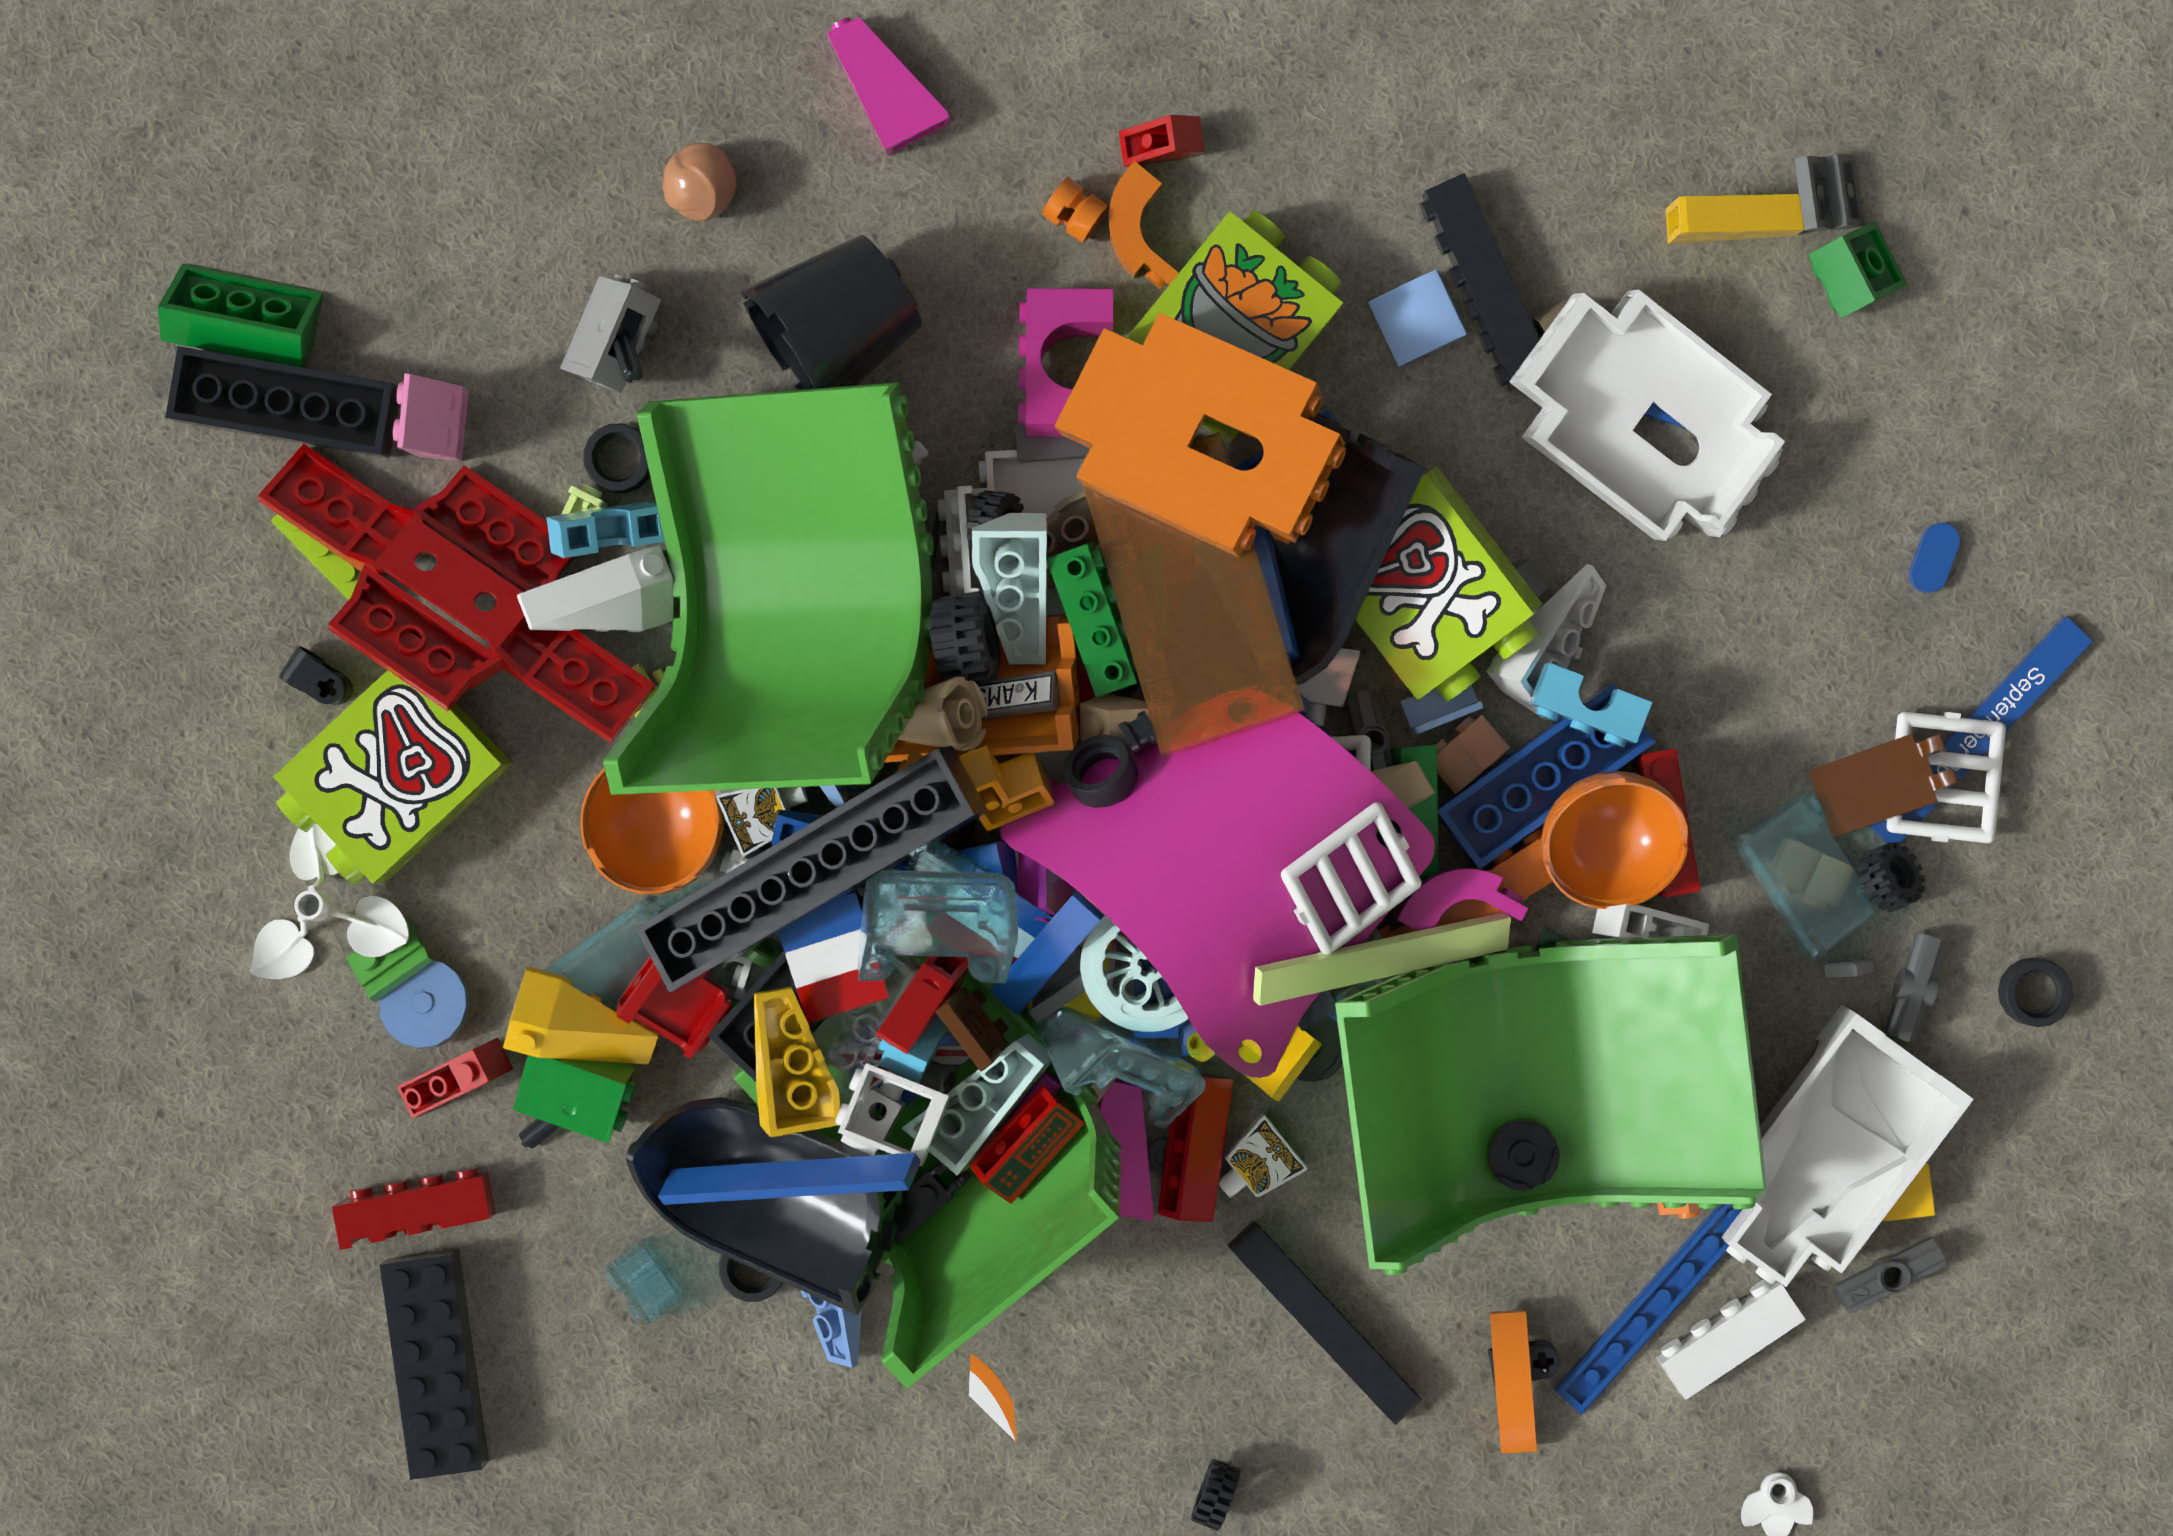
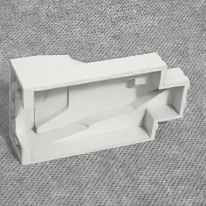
M1842 1004L1816 1038L1820 1042L1813 1057L1760 1126L1768 1195L1755 1203V1207L1742 1209L1722 1236L1729 1245L1726 1251L1743 1264L1748 1259L1757 1265L1758 1268L1755 1272L1771 1285L1777 1280L1787 1287L1812 1252L1814 1254L1810 1259L1828 1272L1833 1267L1842 1274L1974 1100L1946 1078L1930 1069L1885 1036L1886 1034Z

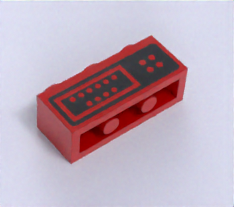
M1042 1084L969 1166L985 1187L1012 1204L1045 1166L1052 1161L1065 1144L1076 1135L1085 1122L1068 1102Z

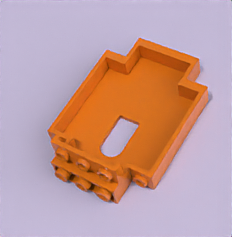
M1162 313L1158 314L1143 345L1110 330L1103 329L1054 425L1062 436L1090 448L1076 476L1083 486L1238 558L1243 549L1248 550L1256 536L1255 525L1268 530L1274 539L1287 545L1289 541L1295 543L1299 534L1305 535L1313 518L1310 512L1315 502H1321L1329 488V481L1327 479L1333 467L1337 469L1341 465L1346 453L1345 442L1339 433L1309 420L1310 416L1315 417L1323 402L1322 391L1317 382ZM1206 415L1258 439L1262 443L1264 453L1261 462L1255 468L1241 471L1189 447Z

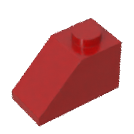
M1167 115L1119 131L1123 167H1129L1134 161L1139 165L1181 160L1205 152L1200 116Z

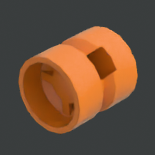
M1067 176L1052 194L1041 215L1057 227L1064 224L1066 226V233L1083 244L1100 223L1109 205L1094 194L1084 195V187Z

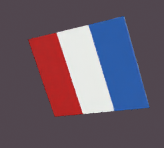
M856 892L841 897L779 934L808 1023L889 998Z

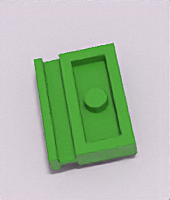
M406 917L409 928V940L405 945L380 957H366L357 952H353L346 957L361 986L365 988L366 995L374 1002L434 961L426 951L427 948L414 925Z

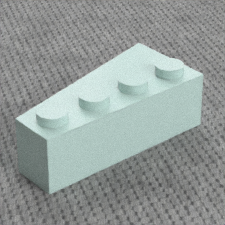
M1029 1034L1024 1035L1008 1046L993 1064L982 1072L977 1070L946 1094L951 1098L929 1152L956 1175L969 1168V1164L975 1159L994 1132L999 1130L1022 1098L1026 1096L1055 1059V1056ZM927 1109L902 1128L914 1139L917 1137Z

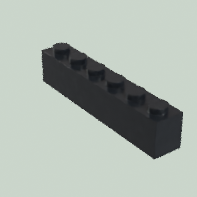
M1463 173L1425 190L1422 195L1423 202L1419 203L1427 223L1433 221L1438 234L1434 236L1441 255L1448 254L1453 265L1452 268H1449V273L1456 288L1462 287L1468 300L1464 301V306L1471 321L1477 319L1482 330V333L1478 334L1480 343L1486 354L1492 352L1497 366L1493 367L1496 379L1501 387L1507 385L1509 392L1518 388L1509 381L1540 339L1466 174Z

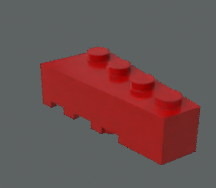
M469 1168L457 1171V1178L443 1180L442 1174H436L420 1178L421 1184L407 1186V1181L403 1180L385 1184V1191L372 1193L371 1187L349 1191L350 1197L332 1206L339 1250L352 1248L354 1243L363 1238H368V1241L371 1243H376L397 1236V1232L404 1231V1235L410 1236L430 1231L436 1225H439L440 1229L492 1218L496 1211L489 1173L478 1174L477 1168Z

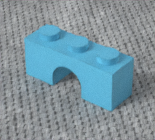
M652 501L546 517L551 553L562 558L598 553V548L611 545H630L635 547L665 542L657 503Z
M1552 663L1544 664L1529 705L1537 707V715L1553 721H1557L1558 716L1572 721L1570 724L1571 728L1586 734H1591L1592 729L1605 733V741L1620 747H1625L1626 742L1637 743L1651 708V701L1620 689H1614L1603 708L1597 711L1590 710L1582 704L1579 697V688L1584 676Z

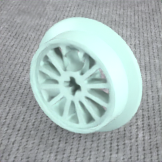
M1105 915L1087 936L1081 953L1080 970L1082 982L1093 1005L1113 1023L1134 1031H1162L1186 1021L1188 1017L1175 995L1167 1000L1163 998L1157 980L1160 977L1163 980L1164 978L1155 967L1149 966L1147 971L1142 970V962L1139 959L1146 960L1147 957L1119 932L1120 929ZM1116 938L1132 954L1107 950L1106 948L1109 942ZM1106 958L1130 962L1127 965L1109 971L1104 970V960ZM1124 974L1119 981V989L1115 990L1108 980ZM1138 979L1143 981L1146 985V991L1138 995V997L1130 996L1125 990V985L1130 980ZM1152 988H1154L1159 1002L1145 1004L1151 996Z

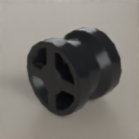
M1144 710L1137 714L1135 720L1131 722L1124 721L1118 724L1136 757L1143 753L1145 747L1149 745L1156 746L1162 743Z

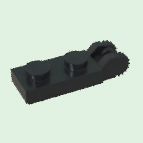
M940 1162L934 1169L929 1168L911 1184L909 1190L902 1192L901 1204L895 1206L892 1221L898 1225L895 1236L898 1244L902 1243L954 1196L953 1193L963 1186L972 1175L966 1170L957 1175L953 1182L946 1186L938 1176L944 1171L949 1170V1168Z

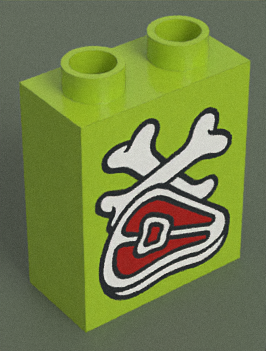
M1435 466L1421 477L1355 620L1417 701L1436 688L1445 702H1448L1481 677L1471 664V661L1493 645L1503 660H1505L1539 634L1528 619L1536 613L1542 603L1441 470Z
M387 670L279 770L273 778L286 790L276 801L283 814L304 832H308L317 824L336 844L326 853V858L335 870L353 885H357L365 877L372 884L386 882L392 878L506 772L513 763L457 703L447 712Z

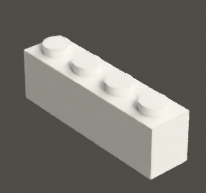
M1766 1280L1759 1281L1751 1287L1750 1292L1752 1294L1741 1301L1738 1299L1731 1300L1720 1309L1722 1314L1711 1321L1709 1319L1701 1320L1690 1329L1692 1334L1682 1341L1674 1339L1660 1349L1662 1354L1656 1357V1359L1685 1400L1806 1320L1779 1281L1776 1280L1773 1285Z

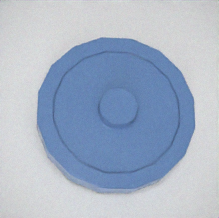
M434 960L379 999L380 1018L387 1032L401 1044L419 1049L440 1047L454 1039L464 1027L470 1010L469 989L462 976L452 967Z

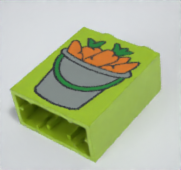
M1251 210L1242 221L1229 211L1128 335L1127 339L1143 345L1158 314L1162 313L1287 370H1291L1342 306L1343 302L1333 295L1342 282L1334 272L1312 256L1308 255L1302 264L1297 266L1281 253L1277 247L1285 239V235L1261 213ZM1206 415L1202 421L1204 426L1229 446L1241 432Z

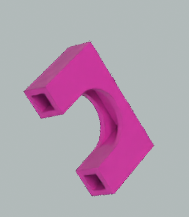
M1027 288V302H1019V323H1026V335H1019V357H1026V369H1019V390H1026V402L1018 403V424H1025L1026 437H1064L1054 425L1073 389L1064 388L1053 382L1045 373L1042 360L1048 349L1062 339L1069 337H1100L1104 328L1113 332V289Z

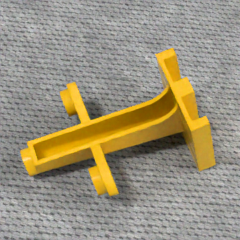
M1297 1025L1274 1073L1262 1078L1245 1076L1279 1102L1322 1044L1305 1030L1301 1031ZM1197 1032L1189 1036L1187 1050L1191 1057L1197 1061L1204 1062L1215 1054L1204 1043ZM1253 1040L1242 1041L1238 1049L1240 1057L1248 1063H1257L1262 1055L1259 1045Z

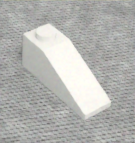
M1630 904L1607 906V909H1597L1592 933L1611 938L1707 935L1709 924L1639 905L1630 906Z

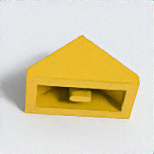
M1924 1164L1884 1217V1222L1935 1215L1929 1164Z

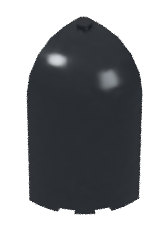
M1317 413L1315 417L1310 416V421L1333 430L1342 436L1345 442L1346 453L1341 465L1337 469L1333 467L1327 479L1329 481V488L1321 502H1315L1310 512L1313 515L1312 522L1305 535L1299 534L1296 542L1289 541L1288 545L1274 539L1271 535L1300 658L1291 660V665L1281 669H1270L1269 666L1264 667L1255 657L1215 587L1204 622L1202 651L1206 663L1216 672L1214 677L1217 680L1232 686L1237 681L1247 686L1279 690L1304 684L1329 666L1345 643L1425 471L1424 467L1403 454L1386 449V445L1362 433L1359 434L1357 439L1351 437L1352 431L1341 427V423Z
M718 1097L693 1100L667 1111L649 1126L637 1141L630 1145L626 1154V1163L643 1197L664 1220L683 1235L710 1250L855 1315L859 1314L881 1277V1274L876 1272L884 1251L891 1252L898 1225L892 1221L895 1206L900 1205L902 1201V1190L664 1205L658 1195L671 1169L872 1156L812 1130L770 1137L760 1126L758 1108L745 1102Z

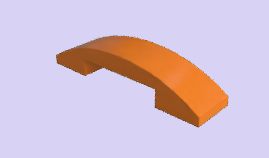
M1526 1310L1490 1312L1501 1454L1537 1452Z

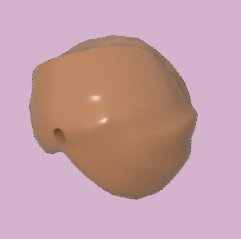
M708 143L688 145L674 154L667 162L662 182L664 198L667 204L682 216L690 220L702 222L717 217L731 204L736 192V175L729 157L715 145Z

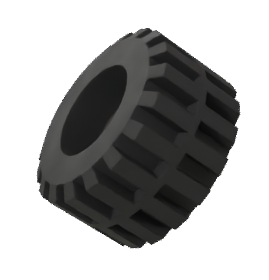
M977 591L936 598L933 601L930 613V635L935 662L943 681L954 677H965L966 681H974L976 684L994 682L1000 665L999 641L993 615L982 592Z

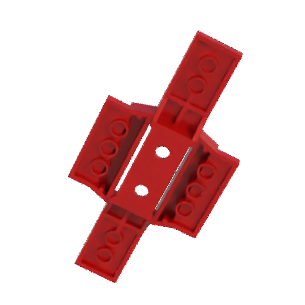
M303 443L258 494L260 503L361 571L351 598L329 622V630L447 712L467 688L473 689L503 669L612 744L655 690V684L576 629L572 631L529 629L517 595L559 580V576L576 556L562 558L551 553L547 521L465 465L441 492L409 510L390 503ZM422 554H431L436 558L437 564L432 570L423 571L415 565L416 559ZM384 571L489 643V649L382 576ZM483 594L491 595L496 600L495 607L486 612L478 610L474 605L478 596Z

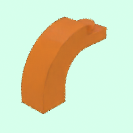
M1134 161L1118 181L1111 198L1108 216L1109 237L1117 259L1133 278L1144 268L1148 271L1145 277L1157 288L1162 289L1164 285L1168 287L1179 272L1148 247L1140 229L1142 214L1161 191L1162 183Z

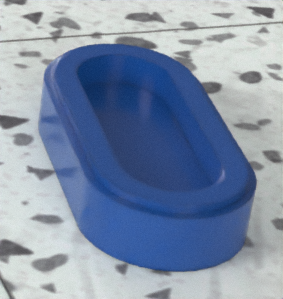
M1937 523L1929 526L1923 532L1909 569V581L1917 591L1922 593L1935 592L1946 583L1960 545L1959 534L1953 526L1947 523Z

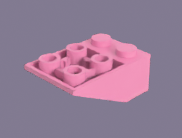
M405 373L404 382H399L397 388V403L401 404L400 419H395L393 427V439L398 441L397 447L418 457L462 461L469 390L460 385Z

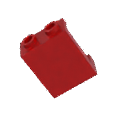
M650 956L616 1002L618 1018L630 1024L632 1019H635L683 1048L684 1056L689 1059L693 1057L696 1051L702 1052L710 1041L708 1036L711 1034L710 1032L717 1022L720 1023L732 1009L729 989L707 976L687 988L669 993Z

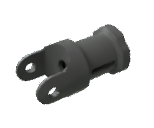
M932 1060L920 1083L946 1095L954 1086L958 1071L956 1066L952 1064L945 1066Z

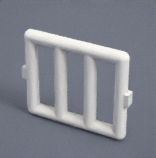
M1901 712L1897 717L1895 739L1911 734V727L1990 735L1988 757L1950 752H1939L1927 756L1930 765L1987 771L1985 792L1949 788L1935 792L1938 802L1982 806L1981 828L1902 820V815L1887 820V830L1891 833L1932 837L1931 841L1946 843L1948 839L1980 843L1993 842L1996 833L2006 726L2002 722L1961 718V713L1945 712L1944 716Z
M1375 802L1281 872V878L1297 906L1294 913L1300 923L1307 925L1323 954L1335 952L1421 886V879L1406 852L1410 847L1405 837L1396 832L1381 803ZM1373 821L1404 879V882L1389 893H1387L1357 835L1358 832ZM1344 843L1375 900V903L1361 914H1358L1328 857L1331 852ZM1314 865L1319 870L1347 923L1331 936H1329L1298 878Z

